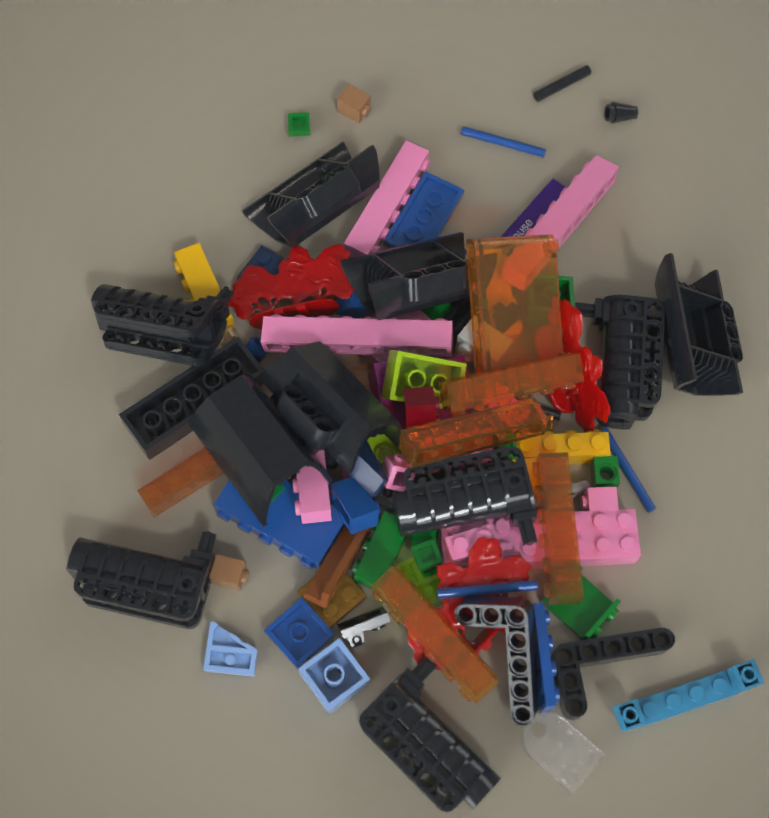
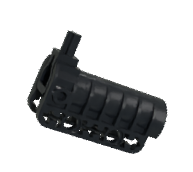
M101 284L94 291L91 302L99 329L105 330L102 338L107 349L190 366H202L209 361L225 334L226 318L230 315L228 303L233 297L234 292L229 290V287L224 286L216 297L208 295L206 298H199L198 301H191L180 297L174 298L163 294L158 295L146 291L141 292L135 289ZM133 341H139L137 344L131 343ZM175 349H182V350L179 351V352H173V351H172V350H175Z
M610 295L604 297V299L595 298L593 304L575 302V307L582 313L583 317L592 318L591 325H599L598 331H602L601 359L603 360L602 376L599 377V388L606 395L610 406V415H608L606 423L598 418L597 422L602 426L612 429H630L635 420H647L651 416L654 406L658 404L661 398L665 323L664 304L656 298L630 295ZM652 305L655 306L656 310H659L656 312L655 318L652 316V310H650ZM638 407H643L647 411L644 414H640Z
M505 447L411 466L405 470L403 475L405 491L393 494L392 507L400 537L504 516L505 521L511 520L513 527H519L523 546H530L538 542L533 526L537 518L534 493L524 455L517 447ZM509 453H512L513 457H518L516 462L506 460ZM485 458L493 460V462L481 464V461ZM460 463H464L465 467L459 468ZM436 468L444 470L443 472L432 474V471ZM425 470H428V475H424ZM411 473H415L418 476L414 477L413 481L408 480L411 477Z
M202 531L198 549H191L190 556H184L183 560L79 537L70 552L66 570L75 580V592L90 607L184 629H193L201 621L211 585L209 576L215 560L212 550L217 535L210 531ZM166 605L164 609L159 610L161 606Z
M427 655L412 671L407 668L403 674L398 676L360 716V726L365 735L438 809L443 812H450L463 800L474 809L501 780V777L421 699L422 694L420 691L425 687L423 681L438 667ZM368 719H371L372 721L377 719V726L381 730L380 735L377 733L378 731L373 726L367 728ZM386 737H396L398 740L397 745L394 748L385 747L383 743ZM403 745L405 746L403 753L409 758L413 755L415 757L414 764L418 768H420L421 764L425 766L419 770L416 777L412 775L415 773V769L410 764L406 767L404 766V758L399 753ZM425 773L432 774L436 780L435 784L431 787H425L420 780L422 775ZM440 783L444 785L440 790L445 795L449 793L453 795L451 801L454 804L452 806L448 803L445 806L442 805L441 801L443 798L438 792L435 797L431 794L438 788Z

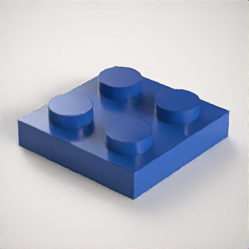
M302 597L264 630L265 634L296 669L301 667L335 636L333 631Z

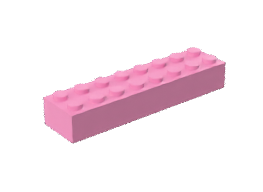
M635 509L536 513L537 518L533 526L538 542L530 546H523L519 527H513L511 520L505 521L504 516L439 529L440 554L443 564L451 562L444 541L445 537L491 523L502 550L501 558L520 555L531 565V569L571 567L574 562L580 566L635 564L641 557ZM469 558L455 562V564L466 568L468 567Z

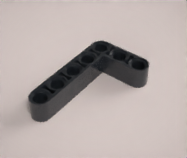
M468 596L456 608L454 613L455 619L460 625L467 627L506 629L511 718L519 726H528L532 723L539 707L532 604L529 600L522 597ZM464 607L470 608L474 615L467 614ZM489 608L497 610L499 615H492ZM514 609H520L524 616L516 615ZM515 634L523 635L526 641H520ZM517 659L525 660L527 665H521ZM518 683L525 684L528 689H522ZM520 708H526L530 713H524Z
M655 628L558 645L552 652L551 661L555 660L557 674L554 676L556 686L559 688V703L563 716L568 720L575 721L587 711L588 704L580 668L664 654L675 643L673 632L667 628ZM656 636H662L666 640V647H662L657 643ZM632 640H638L642 644L641 651L633 648ZM607 644H614L618 649V654H611L607 649ZM583 648H590L594 653V657L592 659L586 658L582 653ZM558 652H566L569 655V662H561L558 658ZM563 677H571L575 682V686L573 688L566 687L563 683ZM570 701L579 704L580 712L578 714L572 713L569 710L568 703Z

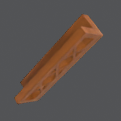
M346 525L344 526L305 591V599L325 609L327 608L370 534L371 528L351 535Z

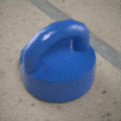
M251 337L246 343V347L258 363L268 354V352H264L260 338Z

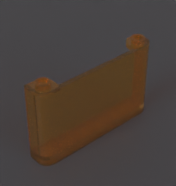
M552 234L467 239L476 383L560 377L566 369V361L563 358L557 266L559 244L557 239Z

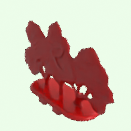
M336 244L324 248L316 259H312L307 249L295 246L290 250L289 257L283 259L278 265L279 273L276 275L270 274L263 267L248 265L242 272L241 277L232 286L234 295L229 301L228 306L235 308L236 315L240 319L251 317L249 323L256 329H262L263 316L278 314L283 317L303 315L317 318L318 316L333 315L339 310V304L335 300L326 299L328 295H335L341 299H348L354 292L340 265V260L348 259L351 252L344 249L343 245ZM323 287L326 288V292L324 294L321 293V288ZM308 296H313L315 299L306 302H301ZM260 297L265 298L269 303V307L266 304L262 306L258 299ZM275 297L276 301L272 304L271 299ZM282 299L293 301L292 305L274 309L277 302ZM252 304H257L258 308H253ZM256 310L262 311L253 315Z
M553 296L552 306L547 309L546 314L550 325L545 324L539 327L534 335V346L537 353L535 359L537 366L541 367L544 377L542 383L544 389L548 391L552 405L564 414L575 412L576 423L583 428L584 433H587L589 430L594 431V416H597L599 420L606 423L608 415H610V406L606 395L596 384L597 379L602 376L603 360L597 355L594 356L592 350L587 346L582 348L579 343L583 329L582 313L566 299L561 301L557 296Z
M487 537L478 538L468 551V567L462 568L454 562L437 566V575L440 579L437 589L529 581L528 571L531 569V565L520 555L502 559L499 540L495 538L488 539ZM503 593L502 596L499 594L479 596L508 597V593ZM466 597L442 599L443 605L441 608L421 607L410 611L407 618V625L409 627L407 635L408 644L415 650L413 659L418 665L428 655L438 665L436 670H444L449 666L451 650L457 648H464L465 650L457 658L454 664L455 669L458 670L464 667L481 649L487 651L493 645L490 640L498 631L504 633L506 629L485 627L472 642L465 638L467 626L460 625L454 616L456 608ZM464 607L467 614L474 615L470 608ZM458 628H461L462 635L457 633ZM453 635L460 639V641L455 640L454 644L444 642V637ZM442 646H448L450 649L445 652L442 650Z

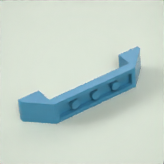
M755 659L708 677L612 708L621 732H626L735 696L760 686L765 682Z

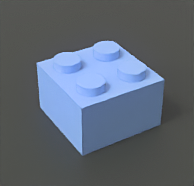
M340 638L298 668L300 676L329 715L370 684V678Z

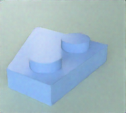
M210 621L203 670L205 672L255 677L257 649L243 642L234 634L229 633L217 623Z

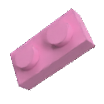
M492 523L445 537L444 541L451 562L455 563L468 559V551L478 538L497 539Z

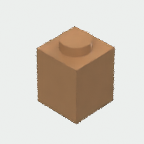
M348 84L337 99V111L357 123H360L363 117L366 118L371 112V96Z
M216 554L209 576L211 583L240 591L242 584H246L249 577V570H247L245 561Z

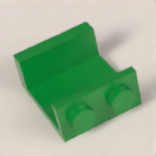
M574 562L545 594L540 603L544 602V607L581 640H587L590 637L593 639L603 631L600 625L606 619L611 622L618 614L619 610L616 607L621 601L616 599L613 603L580 574L583 568Z

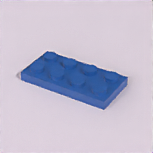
M425 171L386 236L384 244L395 248L439 237L464 195V189Z
M543 602L532 605L539 714L550 713L557 706L556 702H560L559 688L554 686L553 676L557 674L555 660L551 661L550 651L553 650V638L547 632V625H550L549 610H545Z

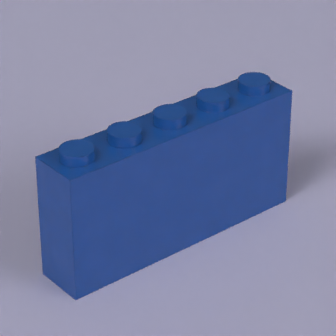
M285 480L282 482L285 490L269 505L267 525L263 527L231 482H227L213 504L217 512L216 515L226 522L231 520L237 523V527L243 532L249 534L251 531L258 535V539L264 544L270 546L272 543L279 547V551L288 557L294 555L301 559L300 563L309 569L315 567L319 570L345 526L333 505L330 504L332 521L302 524L301 515H296L295 501L299 500V493H294L293 483Z

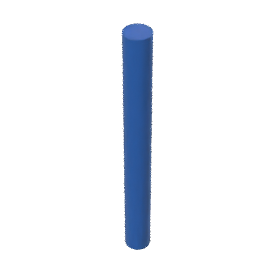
M464 126L461 131V135L543 158L545 156L546 149Z
M608 428L602 429L601 432L609 433L610 451L613 456H618L619 466L648 513L656 509L654 503Z
M537 580L442 588L437 589L436 594L437 599L535 591L538 590Z

